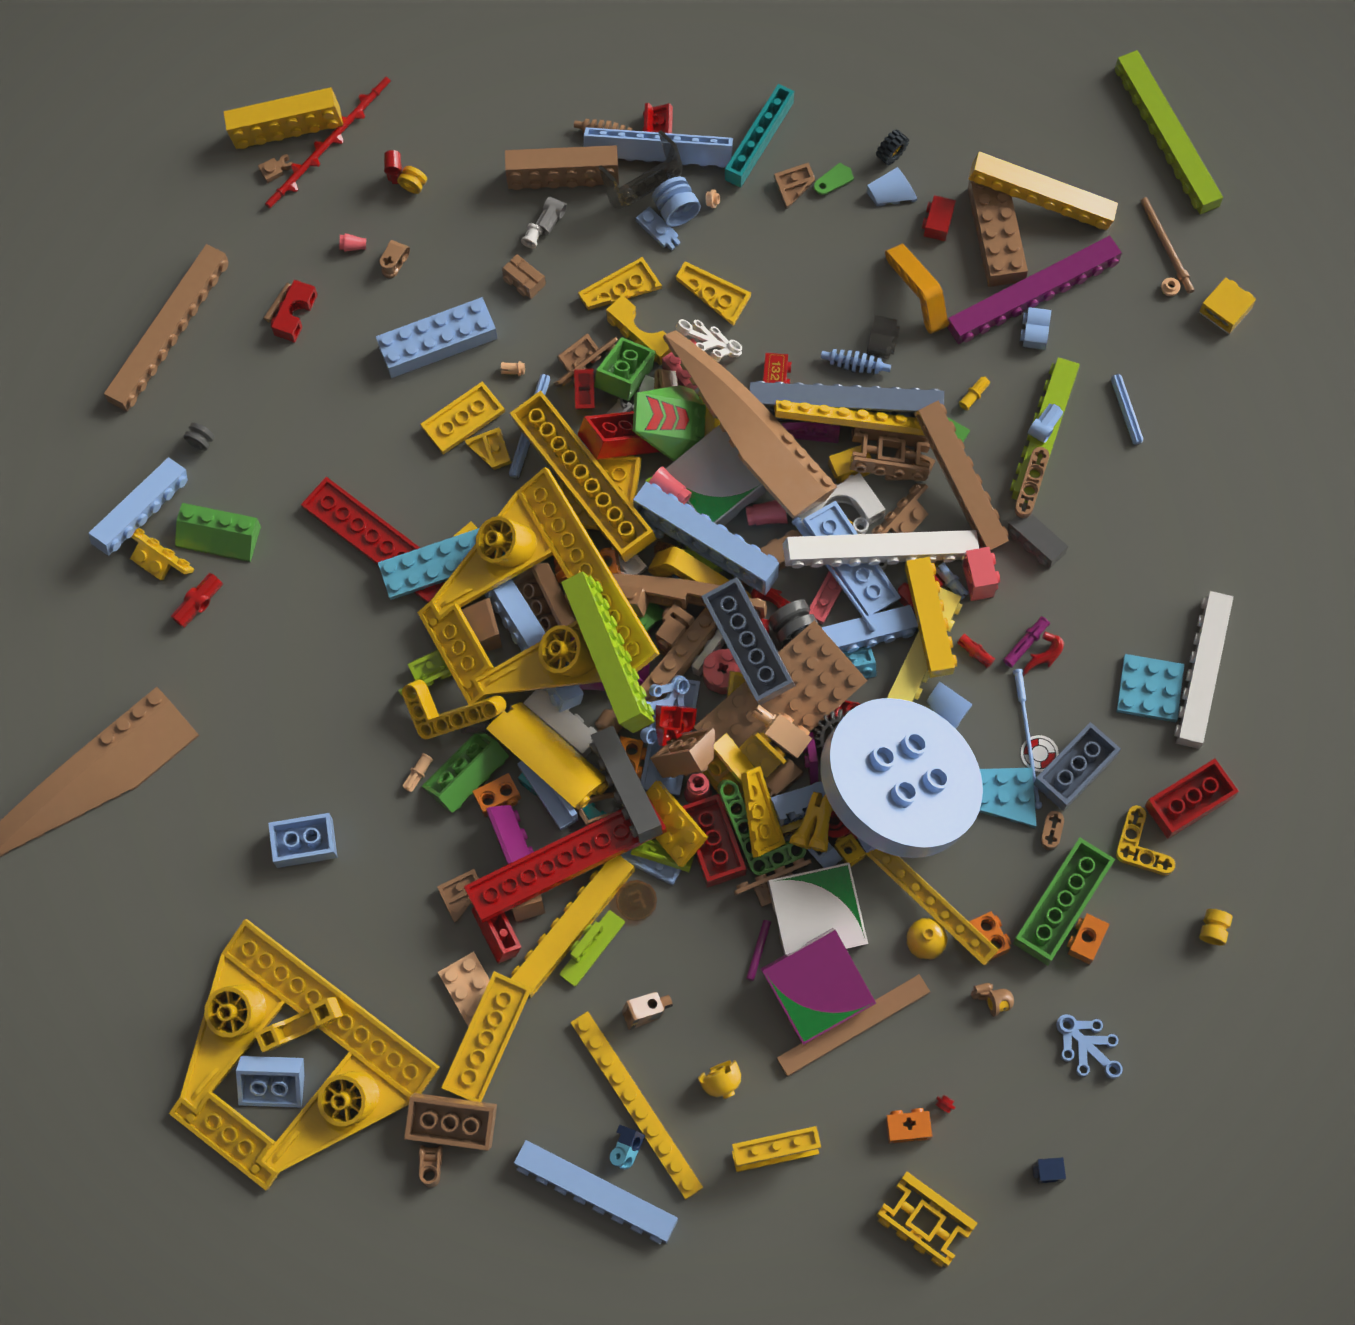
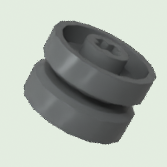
M800 599L786 604L768 619L770 620L769 625L774 632H778L776 637L782 647L788 644L811 622L815 620L818 623L815 616L809 614L810 608L805 600Z

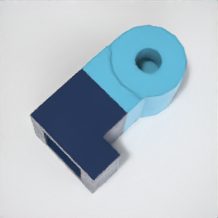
M619 1124L616 1132L621 1135L616 1148L610 1153V1161L619 1168L628 1169L633 1165L645 1135Z

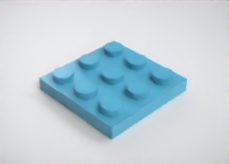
M1125 654L1116 712L1177 722L1185 664Z

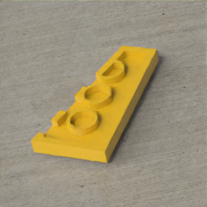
M641 257L578 292V296L587 310L614 303L621 295L629 299L662 289V285L646 261Z
M686 261L676 275L677 281L733 326L751 297V292Z
M760 766L741 773L753 858L786 844Z

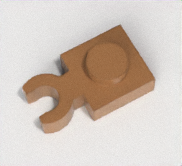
M288 154L281 156L279 161L272 158L258 165L267 183L283 176V170L292 169V161L287 164L285 163L289 160Z

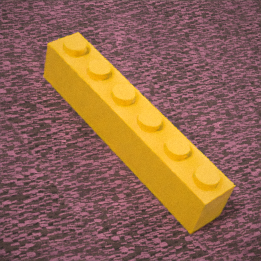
M930 557L907 560L905 571L929 678L951 675L954 673L955 667H957V659L951 652V648H953L952 638L947 635L949 625L947 618H944L942 613L945 610L944 602L942 599L939 600L940 585L934 578V575H936L935 564L931 563Z

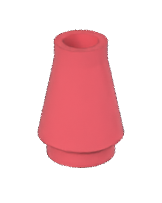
M346 233L345 235H340L339 250H344V252L366 250V238Z

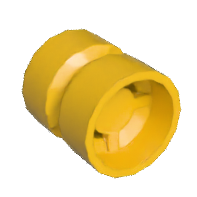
M1207 909L1203 920L1206 925L1202 926L1199 938L1209 944L1225 945L1229 934L1226 929L1231 926L1232 915L1218 909Z

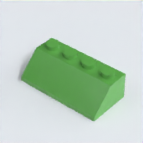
M182 503L176 521L175 546L251 562L261 526L255 517Z
M477 730L421 787L441 806L453 813L462 806V803L469 796L473 795L472 791L487 781L491 774L504 764L509 755L495 739Z

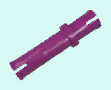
M1040 616L1037 622L1025 631L1026 634L1003 658V662L1012 668L1028 648L1040 639V635L1050 625V622L1045 617Z

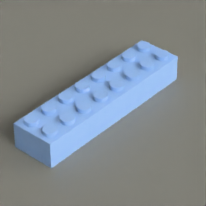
M646 481L633 499L634 508L647 523L734 577H738L739 580L760 593L766 595L777 580L779 562L774 556L766 555L756 545L746 543L740 535H733L728 532L725 526L722 524L717 525L707 515L697 513L691 505L686 503L684 505L679 502L676 496L670 493L666 494L658 485L650 484Z

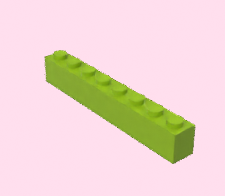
M1059 357L1056 364L1052 363L1049 371L1052 377L1051 380H1046L1043 390L1047 392L1045 397L1041 396L1038 407L1041 410L1040 413H1035L1033 422L1035 419H1039L1049 403L1059 406L1064 415L1080 366L1079 363ZM1063 415L1054 426L1053 432L1045 443L1028 434L1027 440L1030 443L1028 447L1024 446L1021 455L1024 461L1018 464L1015 474H1019L1017 480L1013 479L1010 491H1013L1012 499H1018L1033 450L1043 447L1048 450L1050 457ZM1042 454L1038 455L1036 462L1038 465H1040ZM1031 470L1029 472L1030 476L1033 478H1038L1040 476V473L1037 470ZM1026 487L1024 489V492L1027 495H1033L1035 493L1034 489L1031 487Z

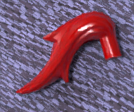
M770 588L766 595L755 589L751 592L752 599L768 600L779 609L791 603L779 594L782 591Z
M1045 631L1042 639L1051 642V645L1043 653L1030 654L1032 659L1024 667L1023 676L1041 663H1047L1049 668L1064 648L1063 639L1060 636Z

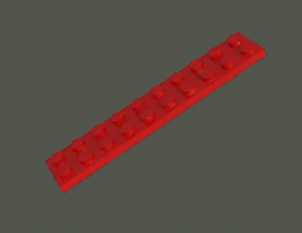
M325 477L301 504L303 509L377 565L378 562L420 548L328 477ZM445 582L413 593L426 603H429Z
M650 800V803L662 825V833L664 834L667 832V828ZM620 809L465 885L464 890L481 922L484 923L645 842L639 843L637 837L633 838L629 829L631 824L629 820L625 821Z

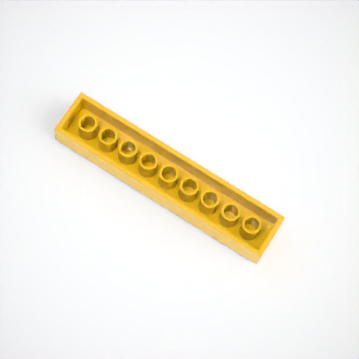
M541 390L510 412L514 423L624 562H627L656 540L650 526Z

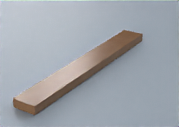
M920 974L876 999L875 1005L806 1044H799L777 1057V1060L788 1077L928 995L930 990Z

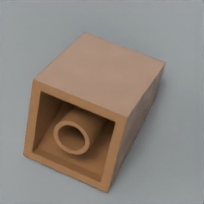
M490 598L462 609L485 652L502 648Z

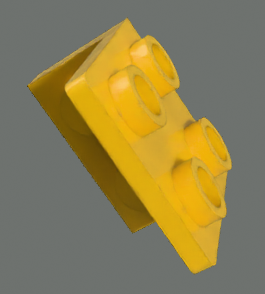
M754 732L739 749L755 767H761L763 775L767 778L780 764L787 762L784 759L786 755L780 748L776 746L773 748L769 744L771 740L766 734Z

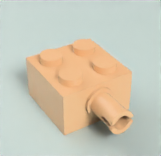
M759 704L755 709L761 712L762 715L756 710L751 715L766 725L762 732L792 757L798 758L812 740L809 736L810 732L801 725L795 726L793 724L794 719L786 713L772 715Z

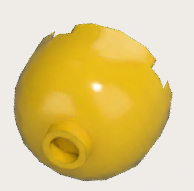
M930 917L915 921L908 929L906 936L907 947L910 952L920 959L931 960L937 958L946 949L948 942L946 929Z
M728 1060L710 1068L708 1075H705V1072H703L698 1077V1080L708 1095L713 1097L723 1096L724 1099L733 1096L735 1094L734 1090L739 1087L741 1072L736 1060H733V1062Z

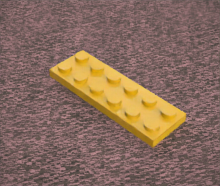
M495 971L493 972L441 1088L467 1100L482 1102L530 995L531 987Z

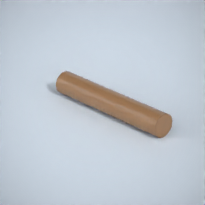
M286 283L264 316L263 319L270 322L276 314L281 301H284L286 297V291L288 286L291 285L290 283Z

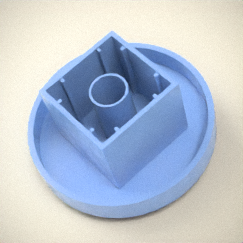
M882 698L865 702L856 706L842 718L824 744L821 755V779L827 799L839 819L857 836L866 853L878 849L891 855L907 858L935 855L953 845L971 827L979 813L983 787L980 769L972 750L961 734L947 720L922 705L894 698Z

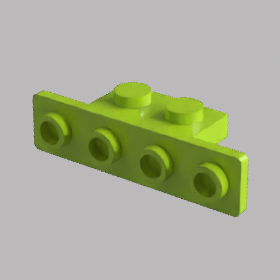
M438 649L407 664L414 679L423 680L427 687L434 684L433 680L439 677L445 679L452 675ZM403 688L398 690L400 695H402Z
M609 910L599 923L595 921L593 925L589 924L583 932L584 937L581 941L577 940L570 949L572 951L570 953L571 959L560 972V976L576 987L624 926L625 921Z

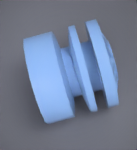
M674 177L666 180L652 194V199L657 208L661 211L667 225L671 227L687 223L698 214L701 208L698 199L692 193V189L684 177Z

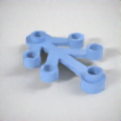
M678 675L669 684H652L649 688L651 696L660 697L662 693H670L665 699L653 702L646 701V703L650 704L653 710H656V705L673 706L675 699L676 706H684V694L689 690V681L684 676ZM655 718L654 723L650 724L649 727H646L640 733V738L644 743L655 744L657 742Z
M1068 1014L1059 1017L1056 1027L1063 1034L1061 1058L1066 1062L1074 1058V1051L1071 1049L1073 1037L1078 1042L1079 1065L1076 1068V1072L1079 1076L1085 1077L1090 1072L1087 1063V1051L1105 1068L1104 1071L1107 1077L1116 1079L1122 1074V1065L1118 1061H1110L1094 1046L1106 1045L1113 1048L1118 1044V1037L1114 1034H1109L1108 1036H1084L1079 1031L1081 1029H1090L1092 1032L1098 1033L1103 1028L1101 1020L1076 1021L1073 1016ZM1064 1022L1070 1024L1069 1029L1063 1027ZM1093 1023H1098L1100 1029L1093 1028ZM1108 1038H1114L1115 1044H1110ZM1064 1052H1070L1071 1058H1066ZM1083 1066L1087 1072L1081 1073L1079 1068ZM1114 1067L1116 1074L1110 1073L1109 1068Z

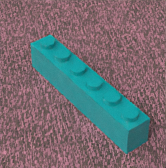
M780 84L776 86L725 168V181L740 188L743 186L794 104L793 90Z

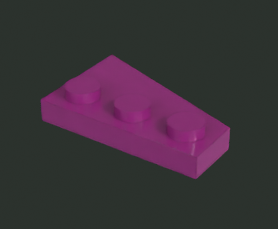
M817 422L782 423V426L794 439L838 443L840 425Z

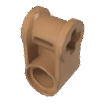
M394 240L388 243L385 252L379 260L382 274L385 277L393 278L398 274L409 256L410 247Z
M441 1145L438 1148L420 1146L419 1177L422 1183L429 1188L437 1186L440 1182L443 1147ZM427 1172H434L435 1177L433 1180L426 1181L424 1179Z

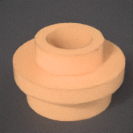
M712 189L706 193V205L716 208L720 203V195L715 189Z
M1166 278L1161 284V290L1166 296H1174L1180 290V283L1175 278Z

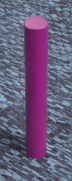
M763 920L746 979L750 981L755 979L771 922L768 920Z

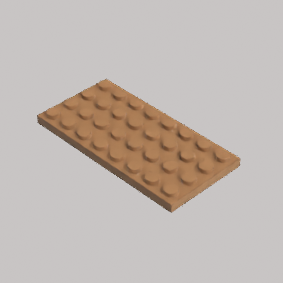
M814 620L778 652L796 686L761 706L772 715L786 713L794 719L793 724L795 726L801 725L810 732L818 725L820 720H824L823 716L825 714L830 715L831 711L838 708L868 680ZM745 681L700 720L694 728L697 731L714 728L715 741L727 733L739 748L754 732H762L766 725L751 715L754 710L761 715L762 713L755 709L759 704ZM772 741L769 743L773 748H774L775 746L778 747V748H780L778 745H776V744H775L774 742H772Z

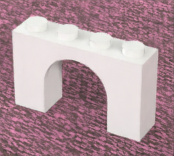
M858 473L855 476L850 475L849 478L839 485L835 484L837 488L824 503L797 516L803 521L807 516L836 501L837 503H847L853 506L860 516L867 519L869 525L884 517L885 508L862 475Z

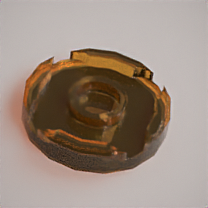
M640 880L629 881L619 889L616 897L617 909L628 920H645L656 909V892L648 883Z

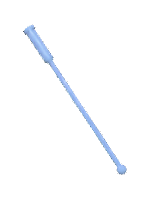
M796 517L792 521V524L796 526L802 536H812L802 523L800 517ZM826 565L868 624L869 630L874 632L876 625L871 623L830 565Z
M1015 669L1013 674L1015 675L1018 701L1021 703L1034 784L1036 773L1025 707L1026 694L1022 674L1023 669ZM1034 785L1035 808L1040 809L1042 808V803L1039 799L1038 788Z

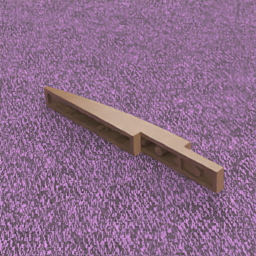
M612 574L618 585L643 588L650 603L670 607L676 604L685 610L688 603L707 607L702 595L721 586L667 577ZM749 598L758 616L765 618L767 614L766 601H762L759 598Z

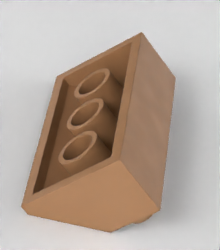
M538 563L522 572L513 580L545 632L554 626H568L576 621L549 563Z

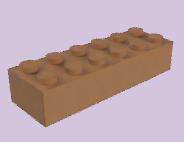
M617 145L505 150V170L508 189L520 190L522 188L539 189L566 186L574 188L577 186L593 187L596 185L612 186L619 184Z
M969 180L968 193L988 287L1018 283L1027 277L1028 269L1012 196Z

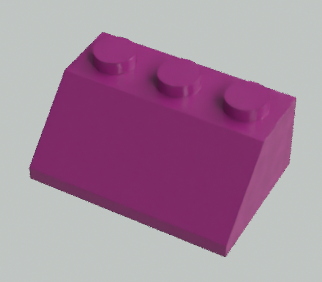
M511 805L486 808L507 865L534 852L532 846L527 847L525 842L528 839L525 829H520L518 825L521 819L517 810L513 811Z

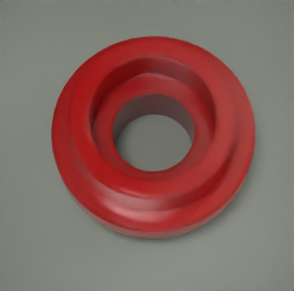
M943 1095L942 1098L937 1096L935 1105L942 1110L950 1113L952 1109L956 1108L953 1105L954 1100L946 1095Z

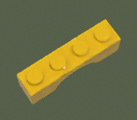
M623 295L606 309L607 321L612 326L618 327L625 338H630L637 344L655 350L654 362L656 361L661 366L662 358L672 352L663 339L666 333L663 330L656 333H647L640 330L634 323L636 306Z
M336 997L326 998L303 1012L272 1024L254 1034L262 1053L272 1051L343 1017V1013Z

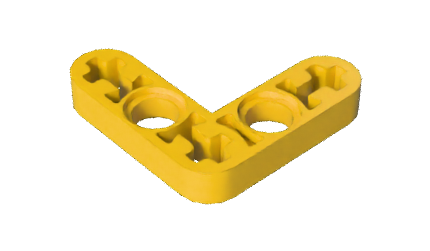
M1132 806L1126 815L1117 846V859L1122 863L1166 876L1171 874L1176 864L1172 857L1138 846L1146 819V811L1141 806ZM1135 811L1139 812V816L1141 817L1137 819L1136 824L1134 825L1132 824L1134 819V815L1132 814H1134ZM1128 829L1136 832L1137 837L1135 839L1127 838L1125 833ZM1128 849L1129 854L1134 855L1136 851L1139 853L1136 856V861H1134V856L1128 855L1127 858L1123 857V853L1120 851ZM1143 854L1149 855L1151 863L1143 864L1140 856ZM1158 858V860H1157L1158 863L1156 864L1155 867H1153V864H1154V862H1155V859ZM1164 861H1167L1168 866H1170L1167 870H1164L1163 865H1161Z

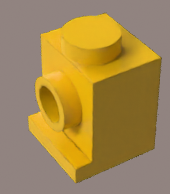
M852 834L839 837L835 841L834 849L843 858L842 861L844 863H850V867L864 859L865 852ZM849 848L852 853L846 854L844 850Z

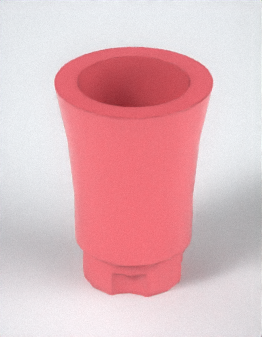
M663 466L655 472L649 481L650 484L658 485L666 494L670 493L676 496L678 501L684 505L691 497L692 493L686 489V486L675 479Z
M776 500L746 507L749 526L755 524L756 526L776 523L788 524L786 511Z
M702 773L692 774L687 781L684 796L689 804L712 796L709 780Z

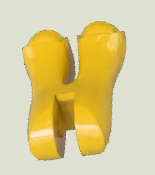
M813 792L803 821L798 830L791 836L789 843L801 848L827 853L829 821L833 808L826 794L822 797L821 793Z

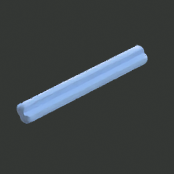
M1120 374L1113 375L1111 382L1132 443L1134 445L1143 442V436L1124 381Z

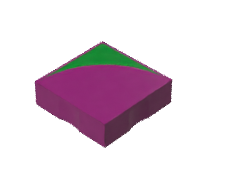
M834 928L810 940L799 950L786 954L761 968L763 975L803 1045L876 1004Z

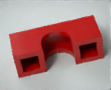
M295 279L292 285L288 286L286 297L279 305V312L271 321L274 336L296 342L303 326L300 318L293 316V313L298 309L311 310L318 296L315 286Z

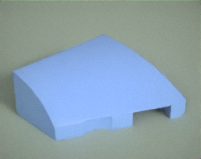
M898 167L867 185L866 193L876 206H883L888 203L900 204V201L911 200V202L917 201L915 192Z
M940 681L927 699L929 707L947 720L955 729L972 707L969 701Z

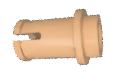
M521 361L518 363L502 362L501 374L524 375L525 363H521Z

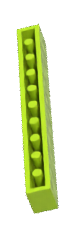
M1138 50L1118 57L1115 72L1117 76L1121 77L1125 90L1129 91L1133 104L1139 108L1141 118L1147 122L1149 131L1155 136L1159 149H1162L1165 153L1166 161L1173 167L1175 177L1180 179L1184 192L1191 199L1193 208L1197 209L1199 214H1203L1220 207L1223 200L1221 192Z

